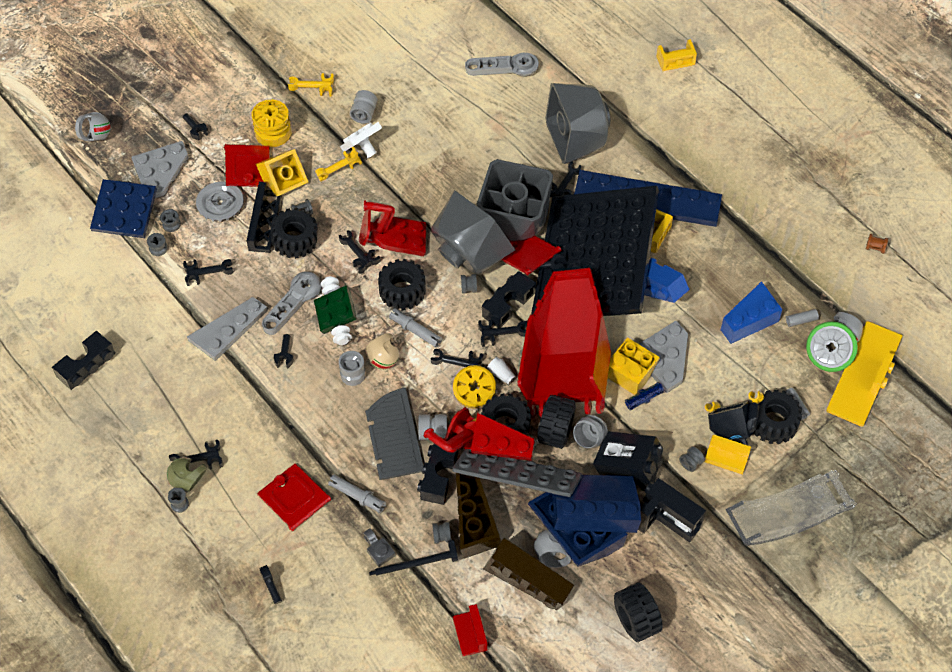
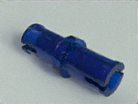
M660 382L645 390L642 388L639 390V393L625 399V404L631 411L643 403H649L652 398L663 394L664 388Z

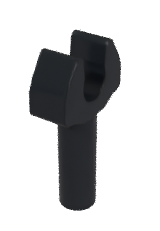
M188 113L183 115L182 118L192 128L190 135L193 139L200 140L198 132H203L208 136L205 123L197 124Z
M554 254L550 261H547L537 269L551 268L553 272L564 271V265L558 263H563L567 260L561 254Z
M288 334L283 335L281 352L274 354L273 357L277 368H279L280 361L283 359L286 360L287 369L293 364V355L288 353L291 337Z
M268 566L260 567L259 571L274 604L282 602Z

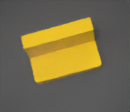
M712 435L704 462L743 475L751 447Z

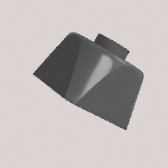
M551 83L545 119L562 163H569L603 148L607 142L608 127L611 120L609 108L606 102L603 101L598 89L593 85Z
M499 159L493 160L489 164L477 201V207L496 221L509 241L529 239L539 233L545 224L553 174L549 170Z
M455 190L431 227L432 234L441 244L438 248L440 254L454 267L459 268L462 265L474 274L484 272L515 251L496 221Z

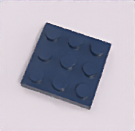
M103 179L90 226L91 231L145 238L157 192L156 186Z

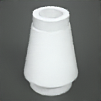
M498 357L494 358L487 367L493 376L508 385L516 378L504 360Z

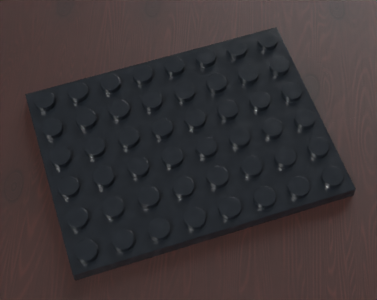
M657 185L552 197L545 242L561 248V252L558 254L563 255L567 261L558 264H563L565 270L591 269L603 316L642 314L659 193ZM551 268L539 269L531 315L534 314L537 308L536 303L542 299L544 295L543 290L553 274Z

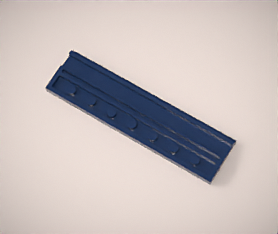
M584 170L579 171L574 193L581 194L657 185L659 189L657 210L673 216V220L717 227L722 194Z

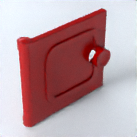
M224 144L226 186L258 187L259 181L264 182L256 164L269 159V146Z
M533 236L522 241H509L515 251L501 260L529 275L550 260L554 254L561 252V248Z
M295 463L282 474L277 475L272 482L257 493L288 525L289 530L292 532L327 502L331 501V497Z

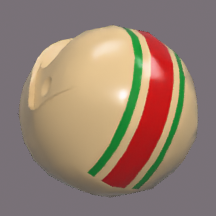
M391 333L375 338L366 346L370 364L380 370L389 369L398 361L399 350L391 345L394 340V336Z

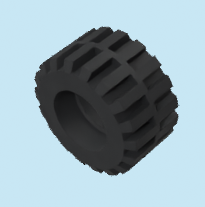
M288 208L285 212L280 211L279 215H275L271 223V243L275 251H280L282 256L287 255V258L294 256L295 259L299 258V256L305 257L306 253L310 254L312 249H315L317 243L318 226L316 219L309 212L305 213L303 209L299 211L298 208H294V210ZM289 231H299V232H301L302 234L297 235V236H292V235L287 234V232H289Z
M396 259L393 263L391 261L388 262V266L384 265L382 271L379 272V294L383 303H386L388 307L393 306V309L401 308V310H406L405 308L408 307L412 309L413 305L418 306L420 301H423L426 294L424 270L421 269L419 264L415 265V262L412 260L408 262L407 259H403V261ZM398 282L410 283L409 286L402 288L394 286Z
M776 389L773 392L768 390L763 394V400L758 403L760 405L759 417L754 435L756 437L760 436L762 441L768 440L769 444H773V442L781 444L782 441L786 443L790 438L792 439L797 433L802 419V407L799 406V401L793 400L794 396L791 394L787 395L786 391L781 393ZM766 413H778L785 420L780 422L773 421Z
M503 393L500 394V397L493 396L492 401L488 399L486 405H483L481 415L494 421L502 416L512 417L516 422L505 426L527 436L530 432L529 406L526 407L527 403L524 400L520 401L521 398L519 396L513 397V394L505 396Z
M550 395L544 406L538 428L537 438L539 443L560 449L566 445L576 411L574 400Z
M635 583L615 593L614 605L617 615L625 631L635 642L643 641L663 630L662 617L656 601L642 583Z

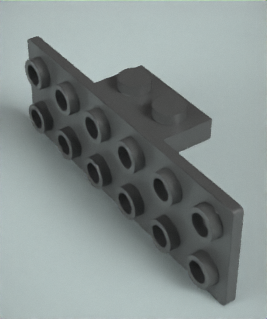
M465 449L453 466V472L566 497H571L582 478V473L575 472L572 469L565 470L552 465L537 464L533 461L473 454L471 449Z

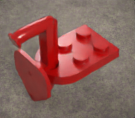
M364 200L365 213L359 234V243L362 246H365L366 243H375L385 250L424 257L426 253V222L394 217L395 208L393 206L366 202ZM371 210L382 212L379 218L371 222Z
M464 407L451 420L444 439L437 435L433 428H428L423 436L446 452H456L461 447L471 449L476 419L471 416L469 409Z

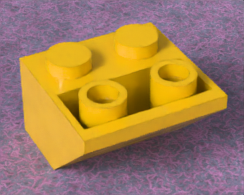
M627 337L610 358L608 379L637 396L650 378L660 357Z

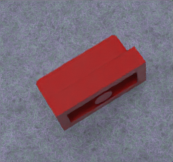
M477 604L470 605L469 612L453 616L462 656L487 651V639Z

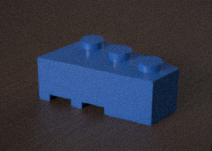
M761 281L723 318L720 330L729 343L732 344L779 322L782 308Z

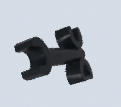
M571 161L568 164V173L558 188L552 182L550 197L572 195V191L566 189L574 176L579 175L582 166L579 165L578 168L574 169L573 162Z
M347 230L348 238H343L341 234L339 235L340 243L348 245L358 258L353 260L352 264L353 267L361 265L358 268L359 274L364 273L366 267L377 265L381 262L380 256L372 258L375 255L374 249L370 250L367 256L353 241V235L350 230Z
M196 259L193 260L194 264L192 266H187L186 261L183 262L184 270L187 273L185 276L187 286H190L189 282L193 279L199 285L200 279L198 275L223 272L227 275L233 274L232 267L226 268L227 266H232L231 259L224 260L220 265L198 268Z
M489 319V325L483 326L481 320H479L478 329L482 333L481 346L484 347L485 340H490L492 346H494V336L518 333L520 336L525 337L526 330H522V328L527 327V321H521L517 326L492 328L493 323L491 319Z
M440 349L433 350L434 355L439 356L438 358L431 357V363L434 365L444 362L468 367L472 365L479 366L483 362V353H480L479 358L475 359L473 358V351L469 352V360L443 355Z
M218 439L215 440L216 445L214 447H209L208 441L205 442L204 445L207 452L183 456L191 458L190 463L207 460L210 470L212 469V463L216 461L219 462L220 468L223 467L222 458L219 456L221 446ZM177 454L169 455L170 461L182 458Z

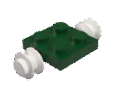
M329 276L321 282L324 296L314 300L319 328L323 334L331 331V334L334 336V343L345 345L352 339V336L349 334L350 328L344 325L357 320L352 295L347 285L340 287L338 285L339 280Z

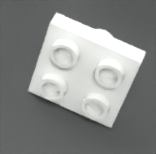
M370 122L343 140L344 144L340 148L344 152L357 144L360 145L367 158L371 157L377 151H375L370 143L369 136L382 128L379 122L374 125Z

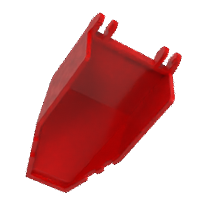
M590 268L555 271L543 290L544 295L542 299L536 303L537 308L534 314L528 318L517 383L527 400V407L529 406L531 418H534L536 414L535 405H539L540 417L542 416L544 406L550 395L567 398L575 402H585L584 410L586 415L591 414V401H596L597 414H602L605 408L611 349Z

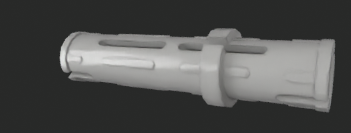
M396 308L392 310L395 313L391 312L389 319L400 324L402 329L411 331L435 348L439 346L437 343H441L442 337L414 321L412 316H406Z
M336 474L330 478L333 482L329 481V486L359 501L360 505L368 506L378 513L384 510L382 506L385 507L386 502L373 496L372 492L364 491Z

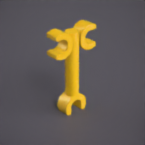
M322 73L321 81H301L296 77H289L290 83H294L288 84L290 91H295L299 87L319 88L320 96H323L325 91L329 92V97L333 95L331 87L334 83L333 73H331V77L328 79Z
M354 146L351 147L352 151L350 153L344 151L343 155L345 158L333 165L317 169L315 172L320 182L326 180L329 174L346 165H349L350 169L354 168L353 165L355 163L361 165L362 161L358 156L356 148Z

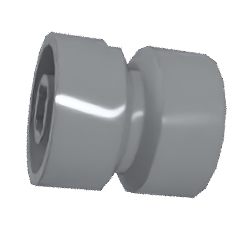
M367 90L358 91L350 110V117L361 124L369 123L378 101L376 95Z
M357 351L344 352L339 358L341 379L346 385H359L365 379L363 356Z
M419 414V440H429L423 436L428 428H433L434 432L444 439L447 433V414H438L434 418L430 414Z

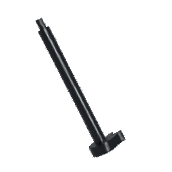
M454 540L448 541V552L376 568L374 571H370L369 575L378 576L450 558L452 563L457 562L458 556Z

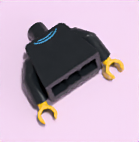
M751 391L748 397L752 400V403L745 401L721 408L720 404L716 401H712L713 407L707 403L705 410L710 412L708 414L710 431L717 436L748 445L746 439L756 430L760 408L758 403L763 400V393L758 391L757 398H754L755 392Z

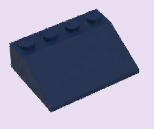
M582 475L571 497L552 494L554 530L637 533L641 523V512L633 476Z
M545 492L528 502L530 508L577 567L607 557L625 544L628 535L626 532L554 530L552 493Z

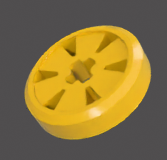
M477 365L463 368L457 373L453 381L454 396L464 407L470 409L482 408L483 405H486L488 399L492 401V397L495 396L496 383L492 373L486 368ZM477 383L479 389L471 391L469 386Z

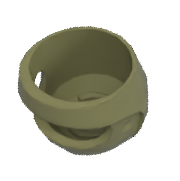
M182 457L174 460L169 465L167 479L173 488H182L188 493L204 475L207 467L202 464L194 471H190L189 464L191 458Z

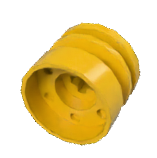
M274 99L259 102L251 112L257 141L269 147H278L285 144L292 134L288 108L281 101Z

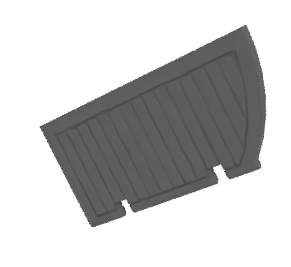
M405 387L384 395L365 411L367 422L374 421V425H369L368 427L375 460L382 459V463L376 465L379 480L423 471V462Z

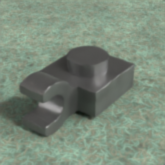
M371 528L363 532L365 535L364 539L370 545L367 548V553L378 567L396 556L394 550L384 537L378 541Z

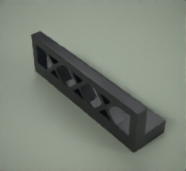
M259 181L248 230L246 241L248 251L271 253V228L264 233L261 227L266 224L271 227L270 221L274 220L275 215L279 213L282 195L277 196L275 201L269 203L267 196L276 195L272 190H267L266 182ZM271 209L274 214L267 218L264 212ZM262 239L268 242L267 246H257V244Z

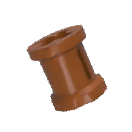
M869 234L865 249L881 251L884 254L888 238L882 239Z

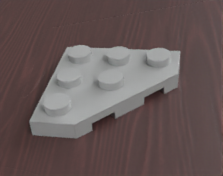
M183 141L132 156L131 158L140 183L156 186L155 198H158L167 193L168 186L171 182H174L183 163H186L189 157Z
M674 321L639 343V345L660 357L651 376L666 393L681 385L683 381L688 333L677 321Z

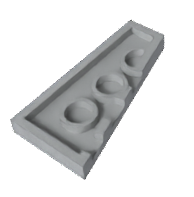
M252 297L187 336V339L216 361L268 311L267 306Z

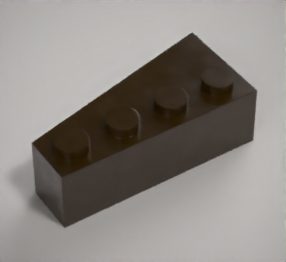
M456 473L460 551L463 559L497 548L501 538L480 478Z
M506 538L500 542L483 567V570L541 601L550 609L558 610L574 587L573 583Z

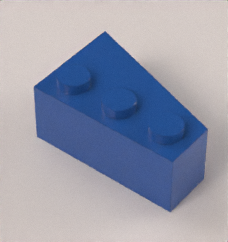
M651 258L648 265L644 295L675 303L690 290L684 275L667 265L663 267L656 263L657 260Z

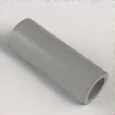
M816 309L789 315L786 316V323L788 327L816 321L819 319V314Z
M790 388L786 390L787 395L791 394L794 396L793 400L799 401V406L802 407L801 420L807 418L810 412L795 389Z

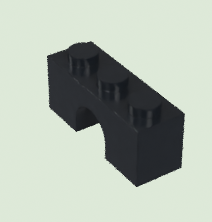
M520 271L515 275H511L505 285L499 287L490 299L484 301L482 304V317L487 321L491 319L495 327L501 328L512 317V307L506 302L516 300L524 305L535 294L536 282Z
M97 330L82 342L87 353L83 359L73 360L66 355L52 366L56 377L70 390L79 386L85 378L95 373L103 363L109 361L115 354L112 343Z
M436 444L429 446L427 456L430 458L428 463H424L422 474L425 475L423 480H419L417 492H420V500L444 505L449 489V478L441 477L437 472L444 468L453 470L459 450L456 452H446Z

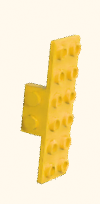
M866 321L861 339L857 343L856 357L844 369L826 412L858 426H864L879 389H884L888 378L885 377L886 373L891 374L895 365L892 359L902 339L901 334Z

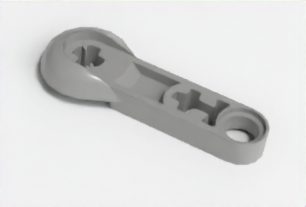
M523 52L512 57L471 58L465 62V70L468 75L472 76L514 73L518 76L526 77L535 73L539 62L535 55ZM476 65L477 68L470 69L469 66Z
M301 272L292 279L289 291L262 321L263 330L266 334L274 335L279 332L305 301L314 298L320 293L322 289L321 280L315 273ZM269 322L276 323L274 328L266 327Z

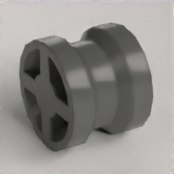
M167 209L161 213L160 219L165 231L175 232L180 228L181 222L177 211Z
M153 233L147 238V245L153 256H162L167 252L168 246L164 235Z
M476 274L471 276L461 275L462 294L468 291L477 293Z
M691 446L686 454H682L679 457V461L686 470L694 472L697 469V465L702 464L705 458L697 448Z
M444 522L441 525L432 523L434 544H439L440 541L448 543L451 540L449 522Z

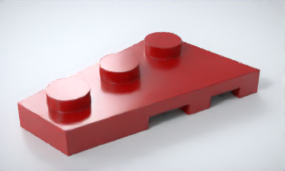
M477 413L471 453L532 461L535 444L533 438Z

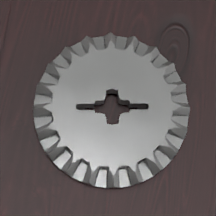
M226 182L211 183L204 187L197 195L196 207L200 215L204 216L206 220L211 219L213 222L215 220L221 222V220L226 219L228 221L230 217H235L236 213H240V208H243V194L237 186H226Z

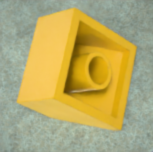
M295 149L282 152L256 164L262 180L266 182L267 186L276 196H280L308 183Z

